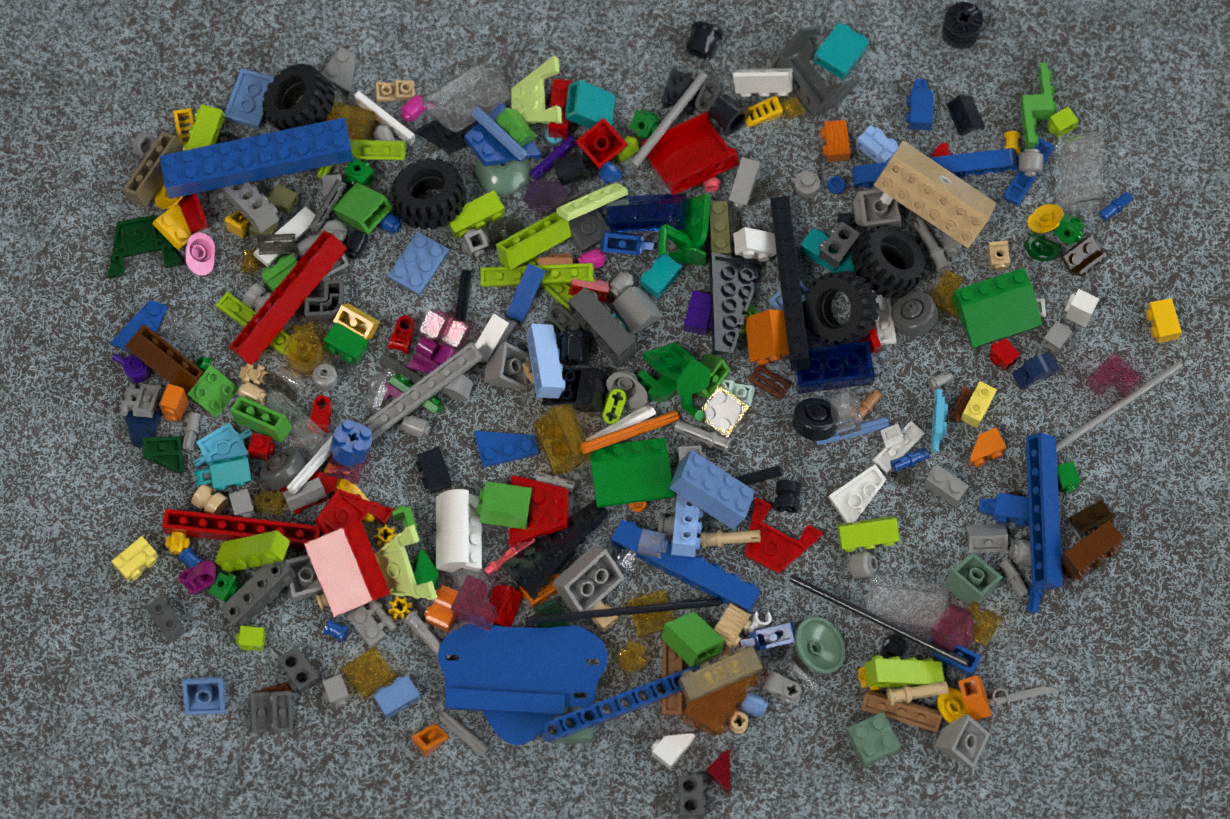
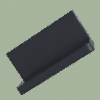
M958 95L946 104L959 136L967 135L974 129L983 130L985 128L971 96Z

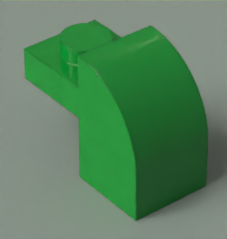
M643 369L638 374L637 379L645 390L648 389L647 395L651 401L665 402L677 393L676 380L662 375L656 381Z

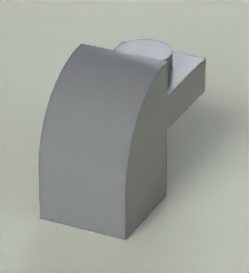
M460 375L438 393H445L452 399L468 400L473 382L466 376Z

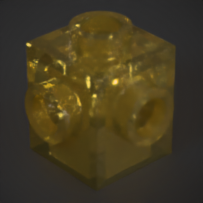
M629 639L626 647H622L617 656L621 669L628 673H637L639 668L643 669L647 658H645L647 647Z

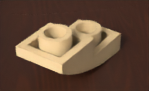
M414 81L376 82V102L409 100L412 96L415 97Z

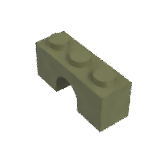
M277 184L275 189L272 188L270 190L267 200L269 204L271 202L274 204L278 212L290 215L298 202V195ZM251 223L248 226L250 236L264 243L279 230L277 223L262 233Z
M710 201V251L731 255L727 201Z

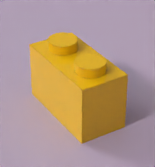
M1172 298L1150 302L1145 314L1147 320H1150L1152 324L1150 328L1152 338H1156L1157 343L1179 339L1182 331Z
M349 303L341 305L333 322L342 325L366 340L373 337L380 324V321Z

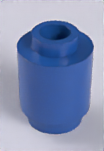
M389 212L377 226L390 234L398 233L402 227L401 218Z

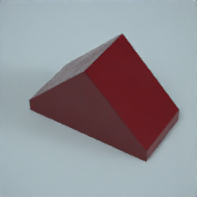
M730 750L724 751L706 769V774L725 793L730 792Z

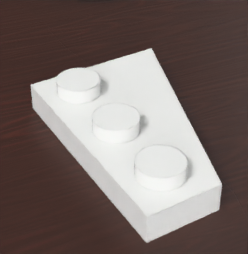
M874 464L833 492L828 498L846 523L854 522L886 481V478L876 464Z

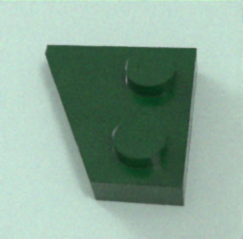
M180 436L141 439L143 459L174 472L184 473Z

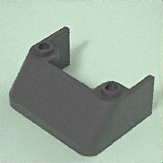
M819 26L800 28L772 61V69L792 68L793 91L789 93L808 117L818 116L843 101L860 82L858 79L843 81L839 84H833L828 88L809 62L815 53L810 40L819 31Z

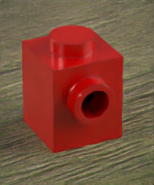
M1006 338L1002 341L997 340L990 347V361L995 366L999 365L1003 371L1019 360L1020 353Z
M252 433L248 448L250 458L264 461L269 460L270 455H273L275 451L272 437Z

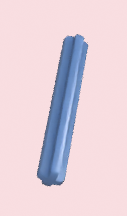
M476 107L472 110L471 115L520 161L527 157V151L482 109Z
M884 417L839 428L834 436L827 440L816 441V444L822 445L888 428V418Z

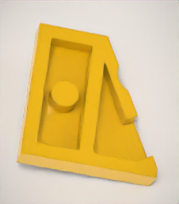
M178 203L152 223L178 251L187 244L188 239L192 236Z

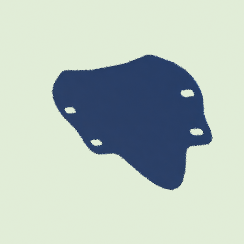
M474 622L452 631L443 639L438 651V662L445 676V693L447 688L566 695L565 707H587L593 703L597 682L607 666L608 659L604 643L593 633L576 625L551 628L502 627ZM447 655H458L459 659L457 661H448L445 657ZM587 659H598L600 663L598 665H588L586 661ZM575 692H585L587 697L575 698L573 695ZM482 711L496 734L508 744L516 746L533 740L541 732L545 724L553 718L550 715Z

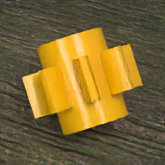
M385 524L384 528H377L378 535H374V540H379L377 546L381 547L390 543L398 534H393L395 527L390 529ZM385 534L389 535L387 540H384Z
M172 532L171 537L166 536L165 545L166 548H169L170 553L180 555L189 547L190 541L186 538L185 533Z
M396 596L394 602L389 601V605L393 608L389 609L388 612L389 614L394 613L395 621L398 617L404 620L405 616L411 613L408 609L412 607V603H406V597L399 599ZM401 605L403 611H399L397 606Z

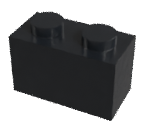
M439 447L417 454L418 461H415L418 472H423L424 478L421 480L425 490L429 489L430 494L452 487V481Z

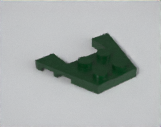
M155 215L117 222L113 241L114 246L110 258V268L108 270L109 279L126 276L123 258L162 251L165 268L182 265L172 244L152 224L157 219Z

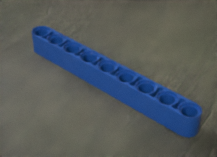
M1013 149L930 157V159L957 177H967L970 174H975V176L985 175L987 172H993V174L1002 173L1005 170L1015 171L1018 168ZM888 162L860 165L852 168L854 188L859 189L858 187L864 186L865 188L876 187L874 184Z
M699 665L550 720L541 730V736L546 742H554L683 693L681 687L675 685L674 680H679L682 677L681 674L688 670L693 672L699 670ZM656 686H661L664 689V694L658 693ZM638 693L645 694L647 700H641L638 697ZM620 700L627 701L629 707H623L620 704ZM602 707H608L611 713L608 715L603 713ZM584 714H590L593 720L590 722L585 720ZM565 721H572L574 728H568ZM547 728L555 729L556 735H550L547 732Z

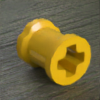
M1017 131L1005 132L1006 147L1004 149H1013L1015 154H1019L1021 151L1019 147L1021 134Z

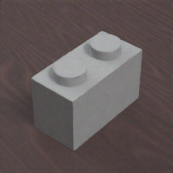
M939 465L934 467L924 484L926 488L954 507L959 504L969 488L967 484Z

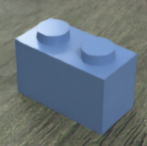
M408 675L396 678L392 685L387 688L386 686L381 687L373 695L374 700L386 719L421 699L420 694Z

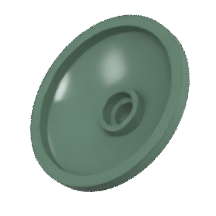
M525 158V161L519 162L518 160H511L505 163V166H500L499 164L484 166L477 159L475 165L476 178L479 184L488 192L495 190L497 195L516 193L529 180V172L531 171L529 159Z
M810 617L799 624L795 632V647L802 662L809 669L819 674H830L838 670L845 659V645L837 628L826 619L820 617Z

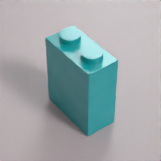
M839 22L814 54L813 62L844 81L867 51L870 41L864 35L854 32L850 26Z
M578 80L568 87L565 119L591 129L600 120L605 118L612 126L615 94Z

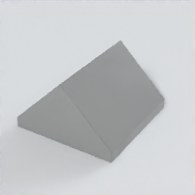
M630 286L611 304L628 330L633 334L664 317L643 287Z

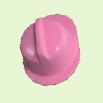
M195 233L187 242L185 249L186 264L193 273L204 276L213 270L215 244L210 236L205 233Z

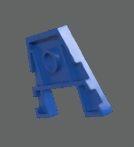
M501 102L487 115L494 121L506 107ZM480 123L475 125L465 135V142L484 166L505 164L511 160L520 161ZM533 142L521 146L527 151L526 158H541V152Z

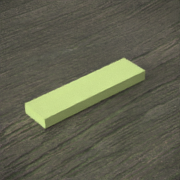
M617 182L556 208L557 215L570 221L628 195V189Z

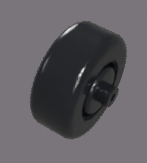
M809 398L802 400L796 405L792 424L795 431L802 437L813 441H823L831 438L836 433L840 415L837 408L830 402L819 398Z

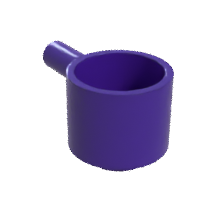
M117 353L112 356V360L123 366L125 374L131 382L142 383L149 378L151 373L150 367L134 354L126 359Z

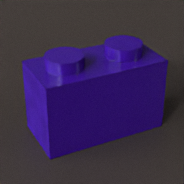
M692 290L683 331L706 335V331L711 330L710 294Z

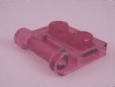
M368 453L363 463H357L353 471H349L350 466H345L335 461L332 455L325 469V475L348 480L351 484H357L365 464L371 458V454Z

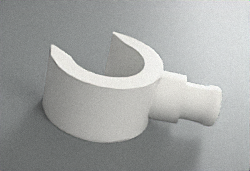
M756 611L752 616V623L748 630L752 632L757 628H766L771 622V614L768 612L765 617L766 622H761Z

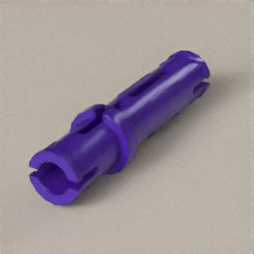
M568 136L559 146H555L553 151L529 172V175H533L532 178L537 182L553 166V160L566 156L565 154L576 146L577 143L575 141L572 142L574 139Z

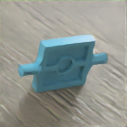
M935 389L933 400L932 453H939V443L941 439L944 440V433H946L947 429L945 416L947 415L948 404L945 403V397H942V389Z
M229 422L196 441L202 454L201 457L192 461L196 469L209 461L240 455L248 457L249 453L244 446V440L252 436L251 430L248 428L239 434Z

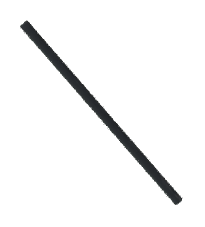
M793 574L789 579V582L960 665L967 667L970 660Z
M719 598L529 616L525 617V624L719 606L720 602Z

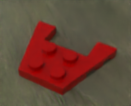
M511 475V485L532 489L529 527H526V529L509 528L510 547H515L518 543L529 542L537 536L548 535L568 527L569 491L567 488Z
M337 489L317 516L315 522L326 535L361 520L362 522L368 512L379 523L384 525L394 509Z
M756 497L749 531L760 530L761 542L747 543L745 557L779 575L822 537L823 532L807 525L799 541L763 523L772 505Z

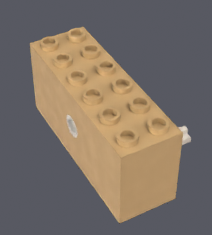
M905 141L901 142L874 186L884 192L880 197L882 203L889 205L895 199L967 248L970 247L988 222L996 205V202Z

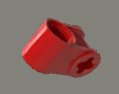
M401 316L398 318L389 341V350L395 349L404 352L406 355L408 354L415 330L411 317ZM403 324H409L410 328L404 330L401 328V326Z
M320 395L314 399L312 414L309 420V432L329 434L328 425H331L332 405L327 396ZM322 403H325L326 406H324L323 409H320L319 406H322Z

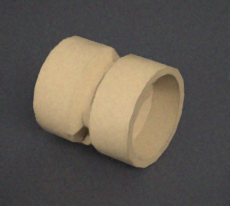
M203 484L195 492L191 503L200 510L204 508V512L207 514L220 515L227 506L229 499L220 492L215 493L216 490L209 484Z

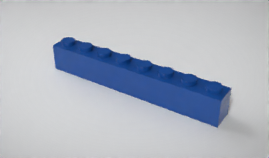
M1040 432L1026 437L1032 586L1048 591L1063 587L1056 437Z
M621 520L611 538L612 545L713 598H719V601L727 605L733 603L749 614L751 613L760 596L758 586L751 582L745 583L741 581L738 575L728 574L724 572L722 567L716 564L712 566L706 563V560L701 556L671 555L672 543L668 539H660L654 536L655 534L652 531L638 528V525L633 521Z

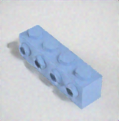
M531 323L526 333L536 397L559 398L562 391L565 390V380L562 378L563 367L559 361L560 350L556 344L557 333H554L553 325Z
M677 494L671 555L695 557V549H700V538H697V533L701 534L702 522H698V518H702L703 510Z

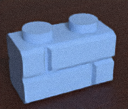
M870 125L858 137L855 146L876 163H886L898 148V143L894 139H888L884 136L880 128H874Z

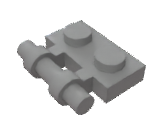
M130 384L124 393L125 399L120 405V415L127 416L128 412L132 410L133 416L152 418L161 393V386L141 384L140 389H137L135 384Z
M376 600L369 603L371 606L369 610H366L362 605L347 616L348 620L370 648L386 637L383 631L385 627H388L391 632L397 628L393 622L394 619L391 615H387L383 610V605ZM375 613L382 620L379 624L372 617Z

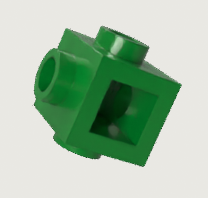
M637 110L628 127L636 131L635 134L645 139L652 135L661 120L656 118L657 115L651 111Z
M355 158L353 162L350 161L345 167L346 181L351 186L358 182L367 187L375 178L374 170L370 168L371 166L365 160L360 161Z
M1066 214L1060 220L1059 226L1055 228L1053 234L1058 236L1063 243L1073 245L1076 241L1080 242L1085 234L1083 230L1086 225L1082 224L1079 218Z
M219 572L208 593L227 602L243 585L237 581L238 577L229 572L227 575Z

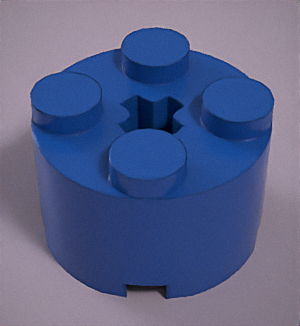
M349 419L344 420L343 423L338 425L330 444V452H332L335 461L345 466L363 463L372 444L371 429Z

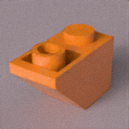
M997 427L979 434L968 462L969 467L974 465L975 467H980L988 459L997 460L1003 456L1006 445Z
M974 676L958 681L964 703L971 718L979 720L992 716L982 678Z

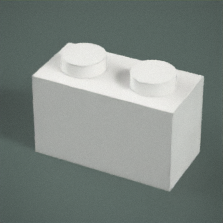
M744 227L733 234L735 255L765 262L777 254L774 233Z
M1078 289L1076 295L1072 293L1064 310L1067 312L1065 318L1086 327L1099 298Z

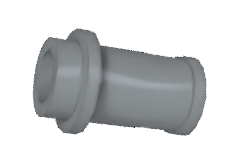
M946 370L935 377L931 376L928 380L929 387L932 390L940 389L944 384L954 380L953 375L949 370Z

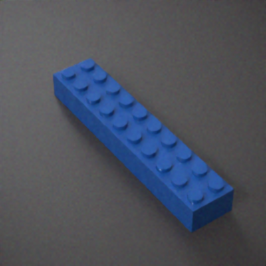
M345 117L160 156L164 186L169 199L354 161Z

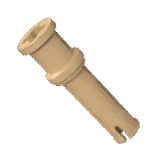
M721 530L712 533L701 531L702 549H706L707 546H718L720 548L724 544L761 542L760 530L726 533Z
M946 681L916 687L904 685L903 688L898 689L887 688V700L890 706L899 702L910 703L913 699L948 694Z

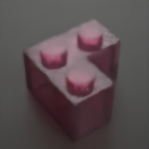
M440 309L428 311L419 331L424 333L423 336L431 341L442 339L446 341L445 344L455 349L456 347H462L472 326Z
M1113 352L1088 376L1085 384L1098 396L1111 385L1116 387L1124 396H1128L1139 385L1142 376Z
M467 575L450 609L454 618L490 631L498 613L493 604L484 601L489 592L485 581Z
M951 603L931 629L932 642L952 652L957 645L967 648L975 639L972 612Z

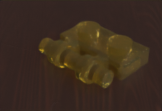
M974 601L967 607L966 615L962 616L959 629L961 631L966 629L971 631L969 637L987 646L1003 618L986 608L983 613L980 612L978 609L979 603Z

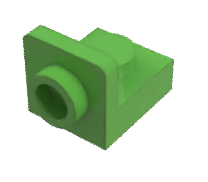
M400 506L395 511H392L393 520L405 517L402 519L404 529L414 524L418 532L410 506Z

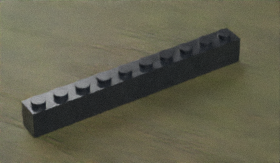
M789 196L770 198L790 366L791 371L810 369Z

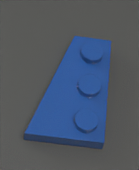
M149 300L110 342V345L130 352L125 348V345L143 323L157 333L168 307Z
M474 431L483 468L539 455L534 435Z

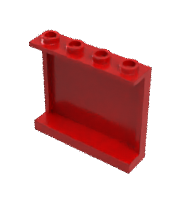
M707 112L668 129L645 157L673 196L739 165L737 151L727 146L709 122ZM648 139L641 142V147Z

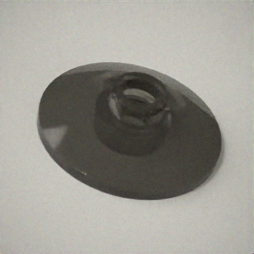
M504 216L498 218L492 224L489 231V240L492 247L497 251V243L523 230V226L513 217ZM503 232H506V238L502 237Z

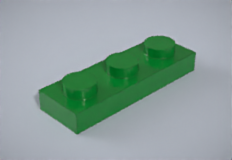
M403 374L392 376L388 382L403 393L414 385ZM435 395L422 404V406L434 414L441 412L445 406Z

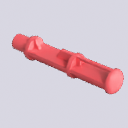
M533 538L529 542L524 541L518 543L515 547H510L502 557L495 562L491 561L490 565L483 569L484 572L489 575L494 571H498L504 562L535 542L536 539Z

